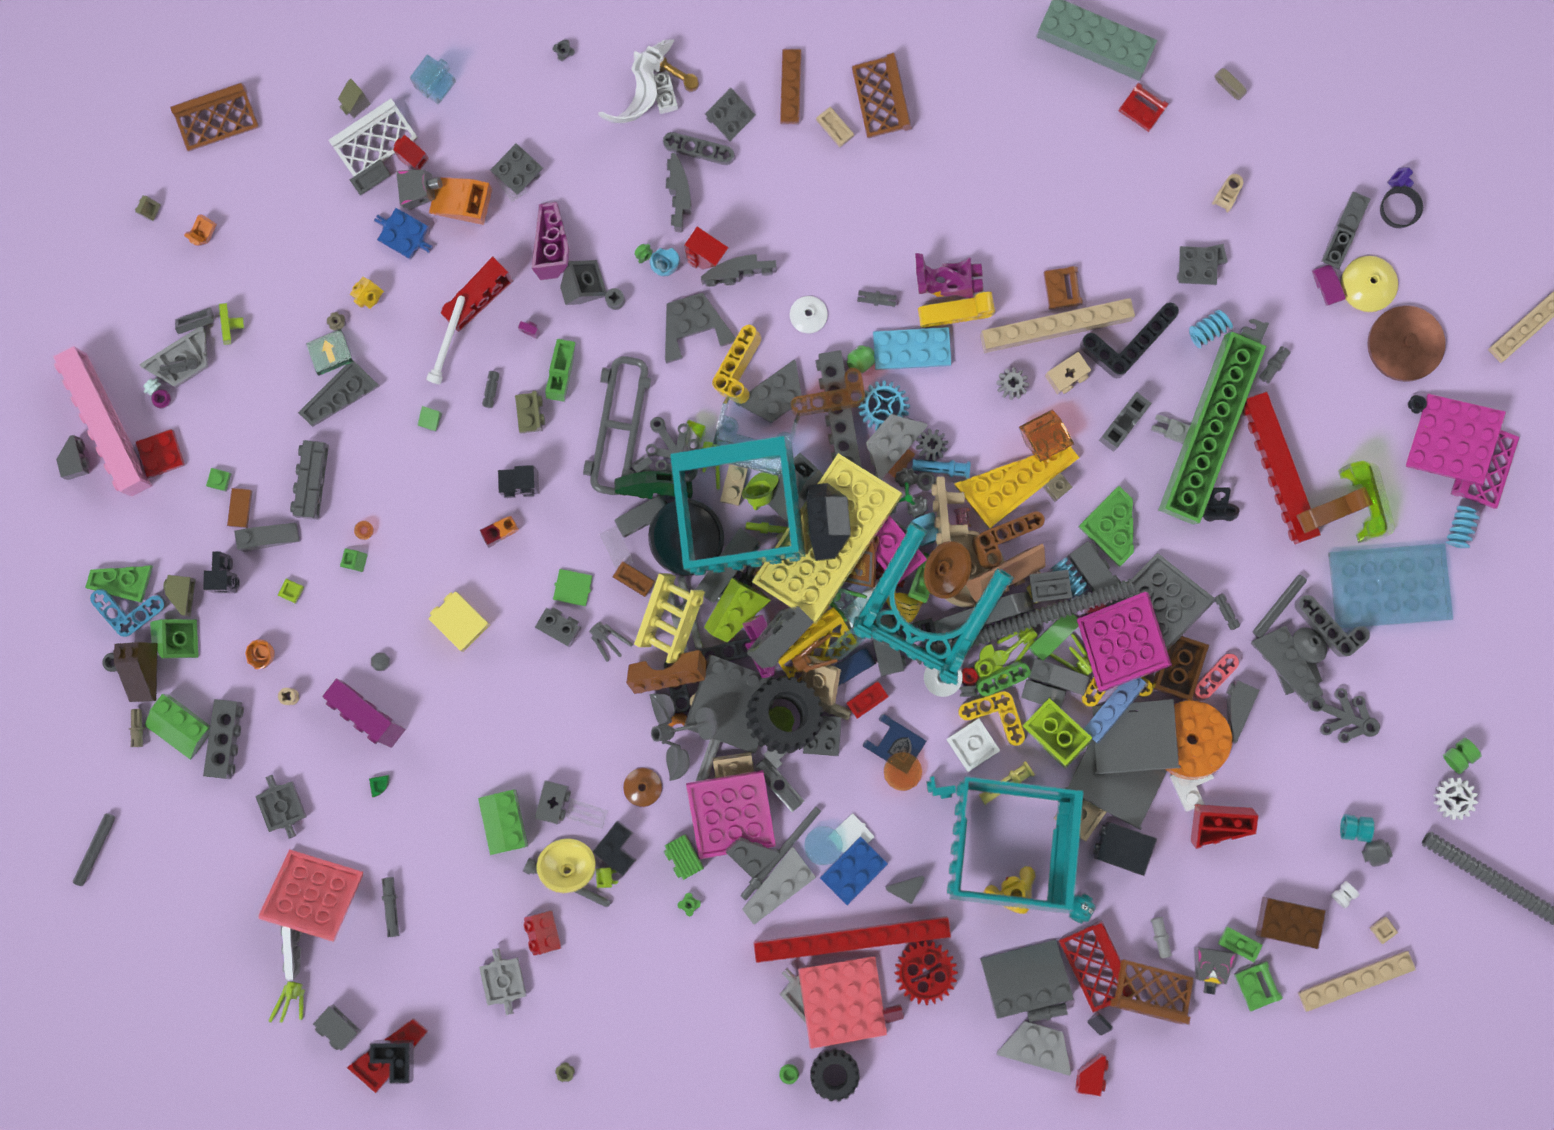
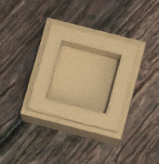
M1386 916L1369 927L1381 944H1384L1398 933Z

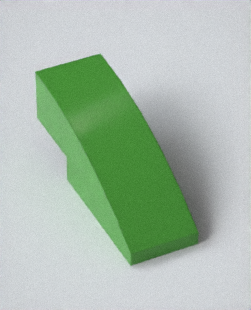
M562 339L556 340L545 390L546 399L565 402L576 342Z
M1073 613L1072 616L1066 615V618L1060 617V620H1056L1028 649L1039 660L1044 661L1079 626L1078 618Z

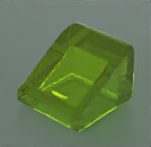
M688 420L687 425L702 442L706 432L705 425Z

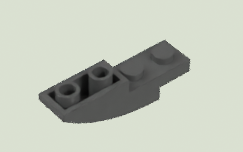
M671 153V159H667V170H670V177H666V189H669L670 195H676L672 197V207H675V214H671V226H674L675 232H683L684 214H691V196L684 168L677 155Z
M1354 191L1351 193L1335 225L1321 262L1337 269L1340 268L1353 241L1357 227L1371 200L1370 198Z
M757 254L736 257L708 270L701 276L702 285L705 284L707 287L717 286L718 283L730 286L739 282V275L742 274L744 277H751L758 273H762L763 276H769L773 272H777L776 260L757 261Z

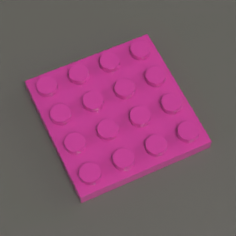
M1428 394L1426 399L1427 406L1422 411L1406 467L1484 486L1506 412Z
M1148 592L1140 593L1077 619L1099 692H1104L1172 666Z
M763 770L686 783L699 859L728 855L726 849L739 837L748 839L750 842L763 844V847H776Z

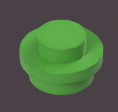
M786 1064L780 1069L779 1077L783 1083L793 1084L799 1077V1071L796 1066Z

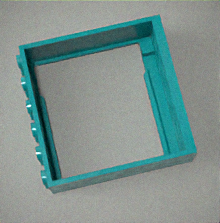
M965 777L957 785L956 792L957 796L960 797L955 805L954 815L958 817L957 821L953 824L952 833L956 835V838L951 844V855H954V858L949 864V874H952V878L947 884V894H950L949 899L1065 914L1073 911L1083 791ZM968 790L1058 801L1056 828L1053 830L1047 901L961 890L968 821L965 817Z

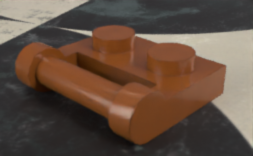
M1077 266L1043 272L1049 309L1083 304V299L1080 297ZM1065 275L1070 276L1073 299L1069 300L1067 299Z

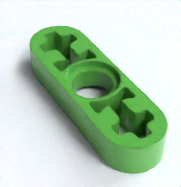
M1017 661L991 673L989 676L978 679L976 689L981 695L990 696L1027 679L1030 674V668L1026 663ZM1019 667L1023 668V674L1021 675L1017 673L1019 671ZM1002 674H1007L1008 676L1005 683L998 682V678ZM984 683H987V684H988V686H987L988 689H987V690H984V689H983V687H984L983 684H984Z

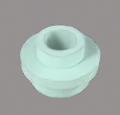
M150 378L143 386L145 388L144 393L153 395L161 386L158 382L159 380L157 378L154 380Z

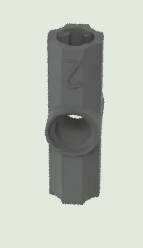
M766 757L753 768L755 771L763 770L765 783L791 812L804 802L801 796ZM779 779L783 780V788L776 790L774 782Z

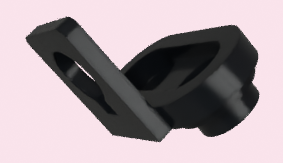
M1213 487L1209 503L1203 514L1204 520L1208 522L1214 520L1233 521L1238 518L1239 508L1234 504L1228 503L1231 492L1230 487ZM1223 492L1225 496L1221 498V501H1217V498L1214 497L1215 494Z

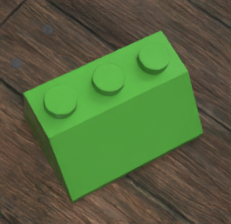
M162 694L150 709L145 723L148 729L190 760L209 737L210 725L168 694Z
M516 790L478 798L490 855L528 847Z

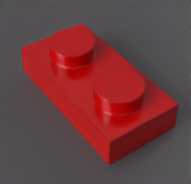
M877 681L846 704L858 719L889 696Z

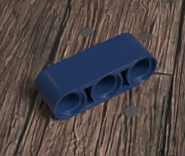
M867 647L834 666L841 669L838 687L876 664Z

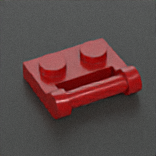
M1138 82L1118 111L1149 132L1169 103L1155 97L1142 88L1143 85ZM1139 94L1159 109L1155 112L1135 98L1136 95Z

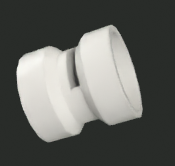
M1345 881L1341 888L1334 891L1331 896L1340 906L1346 909L1350 905V901L1356 899L1359 893L1351 884Z

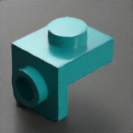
M934 776L929 777L930 781H926L928 793H932V796L940 795L941 799L952 798V794L956 793L955 785L936 788Z

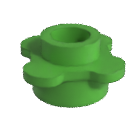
M641 244L636 248L634 255L641 264L650 259L653 250L650 249L649 244Z
M686 893L685 898L679 901L677 906L679 909L684 910L687 916H692L695 909L701 906V902L693 898L691 893Z

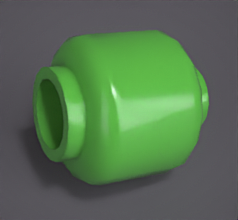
M857 346L847 355L849 369L854 373L866 372L875 363V353L868 346Z

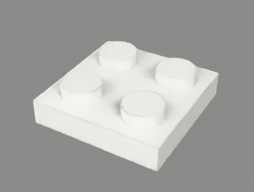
M979 718L946 739L967 772L1000 751Z

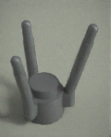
M601 621L595 624L589 631L592 634L591 639L596 643L606 662L609 661V658L600 644L603 640L618 657L622 656L607 638L609 636L608 632L630 647L633 646L630 641L611 629L608 624L603 625Z

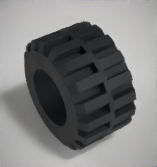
M828 1049L824 1053L817 1055L818 1057L814 1059L810 1069L811 1084L815 1092L821 1098H826L830 1102H833V1100L840 1102L841 1099H848L849 1095H853L856 1087L858 1088L860 1074L855 1059L844 1050L840 1051L837 1049ZM831 1064L843 1066L847 1073L846 1080L838 1086L828 1085L823 1078V1072L827 1066Z

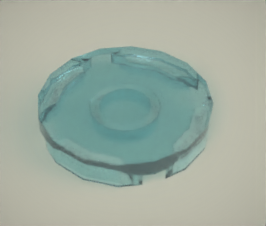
M820 826L808 833L804 841L805 853L812 862L818 865L832 864L840 857L843 851V841L835 829L828 826Z

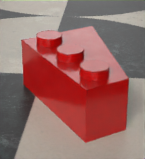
M698 226L684 244L688 264L696 269L699 267L702 270L715 267L729 248Z
M1195 804L1190 841L1198 849L1204 845L1218 844L1220 841L1254 835L1257 832L1259 815L1253 808Z

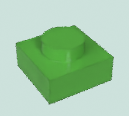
M211 468L206 486L226 492L231 473Z

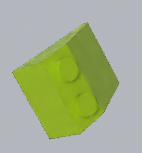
M1050 698L1023 725L1025 730L1065 769L1092 742V737Z

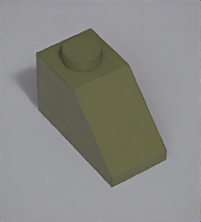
M349 79L338 100L341 103L339 107L346 116L350 114L354 119L371 104L356 83Z
M167 575L163 585L165 595L181 615L191 617L196 579Z

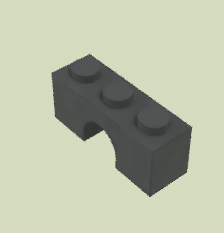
M1136 392L1098 441L1114 452L1152 403Z

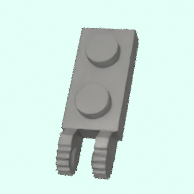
M1156 415L1155 420L1168 424V428L1165 430L1159 426H1152L1151 431L1183 444L1190 425Z

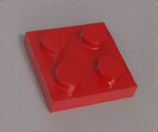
M172 429L135 442L147 478L185 466L174 430Z

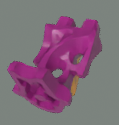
M915 253L919 294L930 293L936 297L958 295L973 298V293L983 291V279L973 280V277L983 276L982 264H971V258H968L960 263H943L942 267L931 269L925 264L923 254ZM943 277L945 282L940 283L936 279Z

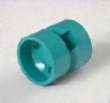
M1347 814L1342 816L1340 824L1341 839L1354 841L1357 838L1358 841L1369 843L1372 841L1374 835L1373 818L1360 816L1357 819L1354 815Z

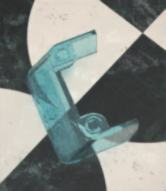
M726 397L722 403L712 447L757 440L737 434L739 428L737 420L726 416L730 397ZM796 416L791 433L780 432L776 436H785L792 442V447L800 416ZM780 457L731 463L772 475L782 474Z

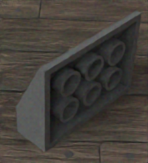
M1056 939L980 958L994 1015L997 1019L1074 1000Z

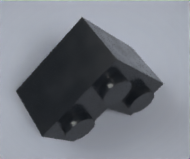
M534 465L514 466V469L498 470L499 494L504 495V498H515V495L522 494L523 497H534V494H539V474Z
M616 821L593 850V853L620 875L624 876L636 862L634 857L622 849L634 832L620 821Z
M374 1040L370 1043V1064L389 1063V1084H409L414 1080V1040Z

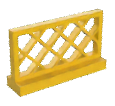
M834 607L824 613L817 624L813 623L779 658L778 663L788 678L794 677L795 672L798 670L794 664L793 666H785L784 664L827 634H831V637H838L836 645H829L830 638H828L824 644L817 647L822 648L820 656H813L814 650L808 655L825 662L838 659L858 645L843 618ZM841 624L840 633L832 632L835 627ZM843 638L851 639V642L845 646L841 645ZM827 649H834V653L830 657L825 656Z

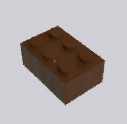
M1181 636L1167 651L1172 666L1156 671L1152 689L1185 701H1191L1209 645Z
M1262 896L1255 935L1319 949L1326 910Z

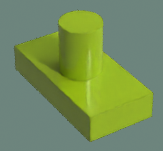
M227 303L219 304L223 345H231L230 330L244 329L243 317L228 318Z

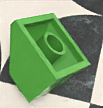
M161 619L150 622L152 643H158L157 652L161 658H199L197 619Z

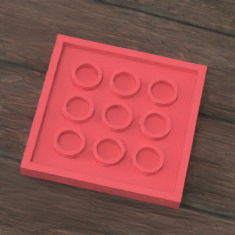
M289 849L259 913V919L334 942L362 880L363 872Z
M875 956L798 969L808 1040L811 1049L887 1035Z

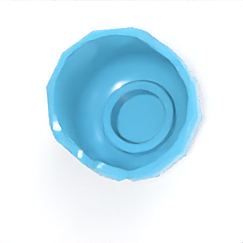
M660 248L650 258L651 269L659 276H670L675 273L680 262L679 254L673 248L668 250Z

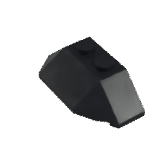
M829 483L809 485L807 511L809 534L815 561L836 559L838 553L851 537L848 498Z

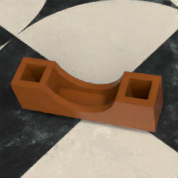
M697 650L682 653L672 666L663 670L652 669L646 661L629 664L626 684L634 694L703 681L706 676L707 661L701 652Z

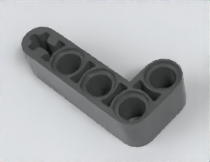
M1305 595L1295 601L1296 611L1323 638L1328 647L1338 657L1351 656L1369 640L1370 632L1363 626L1352 628L1345 633L1314 597ZM1304 601L1308 602L1306 608H1303ZM1316 614L1322 617L1321 624L1316 623ZM1329 629H1333L1335 632L1333 639L1328 636ZM1357 630L1362 633L1361 640H1357L1355 637ZM1342 643L1348 646L1347 653L1342 652Z

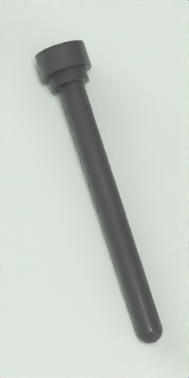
M529 858L523 872L529 875L538 874L536 860ZM585 888L575 891V893L604 907L610 906L608 899Z

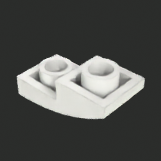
M669 72L654 74L657 90L656 101L660 114L678 110Z

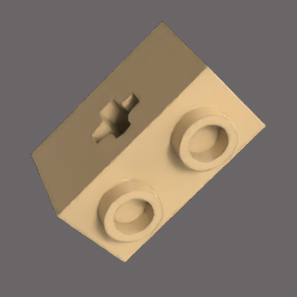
M1077 352L1048 371L1045 377L1057 395L1061 392L1065 394L1073 389L1072 385L1077 381L1080 384L1087 380L1091 369L1080 353ZM1072 372V377L1068 376L1066 378L1065 374Z

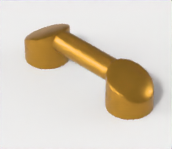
M663 56L659 72H664L665 70L684 82V87L687 91H696L699 87L697 77L693 74H685L669 64L666 57Z

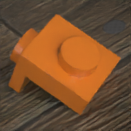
M203 214L197 216L191 231L185 232L184 236L193 245L208 244L217 224Z

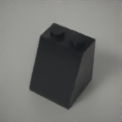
M1106 822L1105 825L1102 824L1099 831L1101 839L1099 843L1095 844L1093 849L1094 859L1145 876L1157 838L1110 822Z

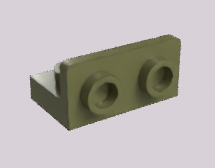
M537 391L515 395L519 433L543 431L542 425H545L544 414L540 412V407H543L542 395H538Z

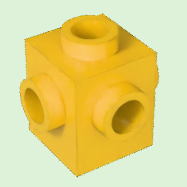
M362 276L359 282L354 284L349 295L354 298L353 302L359 307L363 308L365 306L371 309L378 303L379 297L384 291L371 280Z

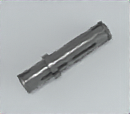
M394 877L382 878L383 896L381 897L384 900L387 937L400 936L396 899L398 897L395 894Z

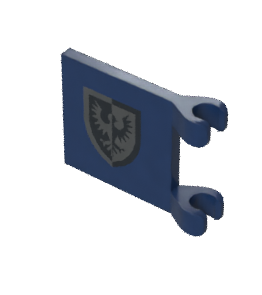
M881 714L879 721L889 726L888 731L878 746L866 740L863 743V747L907 774L927 741L887 715Z

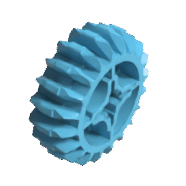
M885 380L882 382V386L875 382V389L872 385H869L868 389L870 392L864 390L863 394L866 397H860L859 399L863 403L859 404L858 408L864 409L859 412V415H866L863 418V422L865 423L870 420L868 427L871 428L875 424V431L884 422L876 419L875 416L883 414L888 418L890 414H893L891 406L897 400L900 405V411L897 415L903 417L909 414L908 411L904 410L910 408L909 404H904L909 401V398H902L906 393L905 390L898 392L900 386L897 385L895 389L892 388L893 382H890L889 386H886ZM887 392L892 394L893 397L884 398L878 393ZM874 397L877 406L870 412L868 403ZM881 403L888 404L887 410L880 409Z

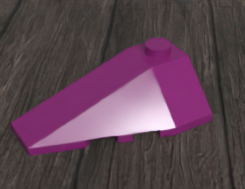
M551 202L539 204L531 269L540 280L555 279L567 268L570 249L558 203Z

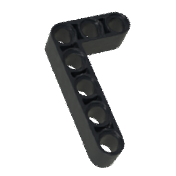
M1171 302L1166 303L1120 354L1095 333H1087L1080 342V347L1084 353L1110 376L1121 378L1179 314L1178 306ZM1165 309L1171 310L1172 313H1173V316H1172V317L1166 316L1164 310H1165ZM1152 323L1159 324L1160 330H1154ZM1139 337H1145L1148 340V344H1142ZM1085 340H1093L1094 347L1087 346ZM1127 351H1133L1135 358H1129ZM1100 352H1106L1109 359H1102ZM1114 365H1121L1123 372H1117L1114 369Z
M744 638L700 649L699 651L704 658L707 652L712 651L718 658L733 661L749 657L742 650V646L751 640L750 638ZM726 647H732L734 649V655L731 657H726L724 655V649ZM666 660L664 662V669L668 668ZM683 684L679 690L669 687L675 709L679 712L688 711L690 708V696L687 684ZM680 698L687 700V706L683 709L677 707V700Z

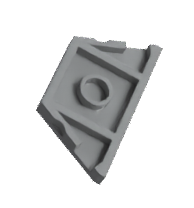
M203 326L196 328L139 365L177 388L208 368L205 328ZM190 358L197 359L198 368L188 369V371L171 373L166 376L161 375V365H169L172 362L181 360L187 361Z
M890 414L866 442L870 452L871 464L874 465L876 471L874 475L882 480L928 425L922 421Z
M1023 1021L1015 1033L1008 1038L1007 1042L996 1053L999 1056L1068 1076L1071 1075L1063 1032Z

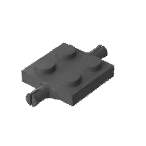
M273 775L267 776L265 779L269 789L255 796L269 832L285 828L288 839L293 838L296 834L292 825L307 817L294 782L291 781L284 785H277Z

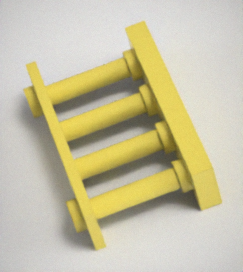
M659 573L634 645L640 648L653 645L668 653L667 663H675L680 655L684 653L698 610L703 603L705 591L691 590L689 593L674 585L676 576L670 573ZM670 592L687 600L684 611L668 603L667 600ZM664 609L681 618L678 628L661 620ZM658 627L675 636L671 646L655 638Z

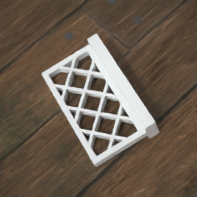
M389 99L329 139V142L351 174L355 176L381 159L383 162L395 154L393 149L391 151L383 150L385 139L396 142L399 138L400 129L408 130L412 135L409 139L415 141L418 137L393 100ZM396 112L399 116V124H388L389 116ZM375 125H384L383 136L372 134ZM387 126L398 128L396 139L385 137ZM360 135L369 136L367 146L357 144V139ZM371 137L382 139L380 149L370 147ZM345 145L353 146L352 156L343 155L340 149ZM356 147L366 149L365 159L354 157ZM369 150L380 152L379 158L376 161L367 160ZM354 160L364 162L363 169L358 173H355L352 168Z

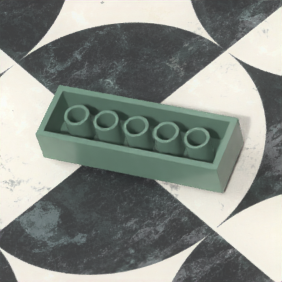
M1065 0L1051 1L1036 36L1039 39L1138 81L1157 43V40Z

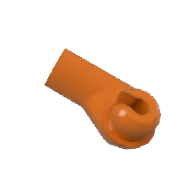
M682 712L675 713L671 718L672 722L668 725L673 727L676 724H682L684 726L687 716Z

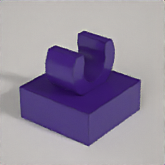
M1409 167L1398 168L1387 183L1391 187L1406 186L1411 188L1414 182L1409 177L1414 172Z

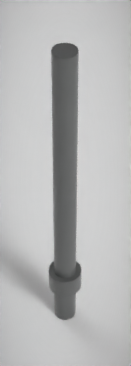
M816 806L779 849L780 855L749 881V886L740 895L745 901L755 889L758 890L760 888L761 882L820 814L821 810Z

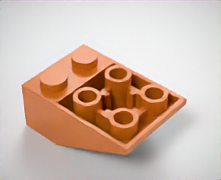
M440 177L442 188L434 190L435 199L431 201L429 214L484 225L492 193L490 184L473 179Z

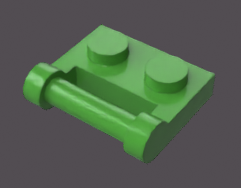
M1267 961L1234 974L1248 1009L1251 1012L1283 999L1268 969L1270 966ZM1256 972H1262L1271 993L1270 996H1265Z

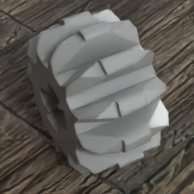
M1015 367L1012 368L1011 373L1008 369H1005V375L1000 373L998 376L1001 380H997L996 384L1001 387L997 391H1004L1003 398L1009 394L1010 400H1013L1014 395L1017 399H1020L1021 394H1026L1027 392L1025 388L1029 386V383L1024 381L1028 377L1027 375L1021 377L1022 370L1017 374ZM1011 380L1015 381L1014 384L1017 383L1014 388L1010 387L1011 384H1008Z

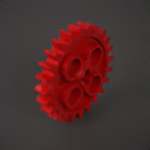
M927 941L923 942V946L916 942V948L909 945V952L903 949L902 951L905 956H898L901 963H895V966L900 969L895 971L894 974L900 976L895 982L902 983L898 989H905L904 997L910 994L911 1002L917 998V1004L924 1000L925 1004L928 1005L929 1000L936 1004V998L943 1001V994L949 996L947 989L954 990L951 982H957L953 975L958 974V971L952 969L957 964L950 962L954 958L953 955L946 956L949 950L946 949L942 952L941 944L935 948L934 941L931 942L930 946H928ZM927 954L934 955L935 959L932 964L924 962V957ZM941 963L940 967L929 972V977L923 975L915 982H911V979L923 973V968L929 970L936 964ZM909 965H917L918 971L915 974H909L907 972ZM936 972H944L945 977L942 981L934 979ZM919 982H927L928 988L925 991H919L917 989Z

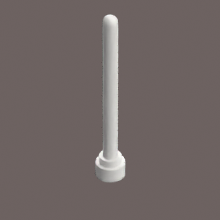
M464 296L457 298L434 369L428 372L426 380L432 383L441 384L442 382L441 370L465 302Z

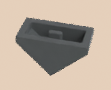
M921 875L885 887L888 892L912 904L925 879Z

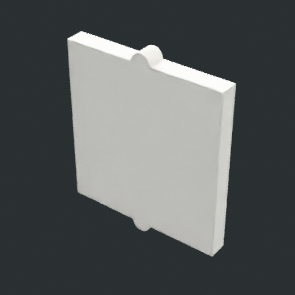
M853 813L828 836L837 846V850H841L843 853L860 836L867 843L874 838L872 833L865 827L866 824L861 823Z

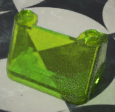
M1357 461L1339 469L1340 479L1350 480L1352 486L1362 484V487H1366L1373 502V505L1368 506L1371 520L1363 522V530L1356 534L1358 544L1391 535L1395 530V523L1378 465L1368 461Z

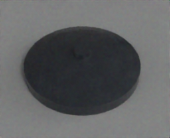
M688 499L695 560L719 557L724 545V531L718 516L704 503ZM675 500L663 506L653 517L648 532L649 547L655 560L665 570L680 576H693L694 574L683 568Z

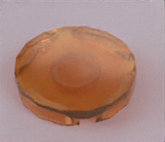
M906 752L895 753L884 764V778L889 786L895 790L906 791L917 786L921 780L922 767L918 759L912 754Z

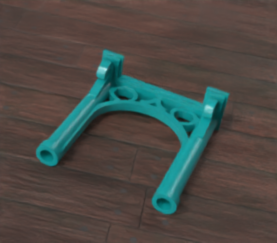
M910 522L905 537L858 617L855 616L853 631H855L854 633L858 637L863 639L865 637L868 639L873 637L879 642L885 641L892 649L896 651L901 650L909 658L924 662L923 664L927 668L939 670V677H941L940 679L943 682L957 685L958 670L1007 585L1009 586L1014 578L1006 571L997 568L968 619L963 625L953 631L930 633L914 627L900 614L894 597L900 578L928 532L922 526ZM889 596L891 608L881 610ZM885 614L895 615L897 624L893 627H888L880 619ZM900 624L903 626L902 630L906 634V639L893 633L900 628ZM960 635L951 648L948 639ZM928 639L926 650L914 644L916 641ZM942 640L947 648L945 652L937 653L930 648L931 643Z

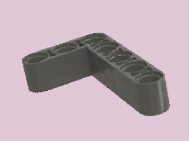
M1029 592L1015 593L1000 598L984 625L1007 617L1034 611ZM973 608L934 621L936 633H946L959 628L968 619Z

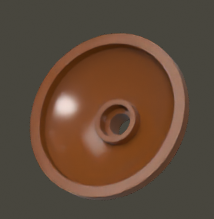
M947 541L938 545L931 552L924 568V582L926 588L933 596L941 599L951 598L964 588L971 573V557L967 548L961 543Z

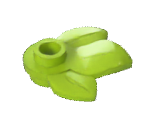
M992 644L986 645L980 651L979 660L976 661L974 670L980 677L989 676L991 673L1004 668L1003 665L1007 661L1009 654L1003 657L1002 654L1006 651H994ZM986 664V669L981 670V665ZM1007 674L1000 675L998 680L1006 678Z

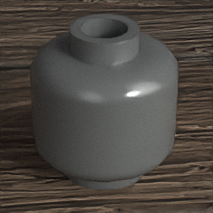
M1383 839L1374 840L1370 843L1367 842L1365 850L1362 851L1364 861H1369L1373 867L1388 864L1390 858L1393 857L1389 843H1385Z

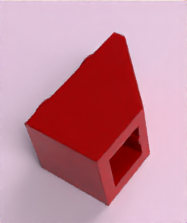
M406 135L396 140L393 151L399 160L413 170H421L429 159L427 154Z
M1099 1053L1077 1070L1075 1085L1077 1093L1101 1096L1102 1091L1105 1092L1106 1080L1103 1078L1104 1071H1108L1109 1061L1106 1060L1104 1054Z

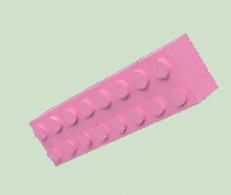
M73 346L53 356L56 361L54 366L58 373L63 375L64 380L62 382L65 388L70 390L72 394L71 400L81 412L79 413L80 419L89 428L87 430L89 437L95 440L97 444L95 449L98 455L103 457L105 461L104 467L108 474L112 475L114 479L112 483L115 489L123 494L134 496L152 487L88 355Z

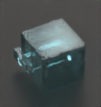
M428 54L409 77L413 86L423 96L430 98L438 105L456 82L455 77L448 72L450 68L447 62L443 59L436 61Z

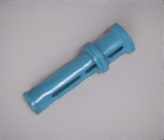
M913 459L912 469L913 471L944 473L950 477L954 475L965 476L966 479H969L971 462L959 463L955 462V460L939 462Z

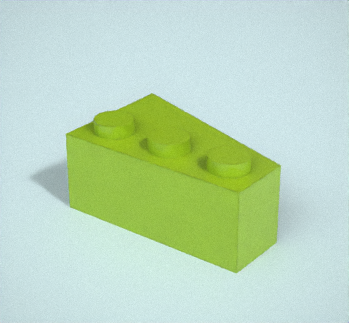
M732 578L704 628L712 636L728 642L744 627L742 623L754 617L771 600L762 592Z

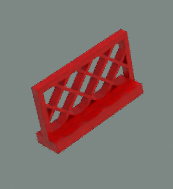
M1102 920L1059 940L1093 1013L1111 1005V1000L1106 1001L1107 997L1115 999L1114 996L1109 995L1112 984L1117 986V983L1113 982L1115 977L1118 982L1121 959ZM1092 930L1096 936L1094 945L1083 941L1085 933ZM1071 939L1079 942L1076 952L1068 950L1065 942ZM1081 943L1092 947L1089 957L1078 954ZM1095 948L1103 951L1105 956L1102 962L1091 958ZM1077 956L1088 960L1085 970L1075 966ZM1090 961L1101 965L1098 975L1087 972ZM1103 966L1112 970L1111 980L1100 977ZM1085 974L1096 978L1093 988L1084 985ZM1099 979L1110 983L1106 993L1095 989ZM1128 984L1123 987L1122 996L1128 997L1132 994ZM1094 992L1105 996L1102 1004L1094 1006L1092 1001Z

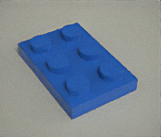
M860 836L819 878L848 906L888 863Z

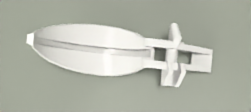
M674 39L663 40L653 47L648 46L647 50L642 53L634 52L632 72L635 74L637 83L635 97L629 107L617 117L599 112L598 115L602 119L611 123L631 122L641 117L654 104L657 90L653 71L659 72L663 56L670 50Z

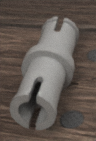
M1163 917L1152 918L1151 922L1155 934L1153 938L1157 942L1159 957L1172 956L1168 942L1170 937L1166 933Z

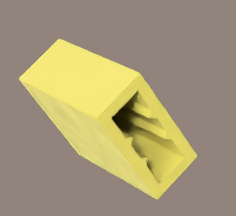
M455 591L454 593H449L444 598V603L440 607L436 606L430 612L431 616L428 619L461 652H464L490 624Z

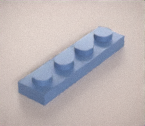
M1138 678L1119 685L1084 728L1096 743L1102 740L1146 687L1147 683Z

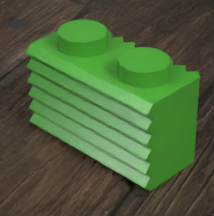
M686 834L665 845L666 850H664L668 861L673 860L675 864L673 870L678 878L682 877L685 880L704 869Z

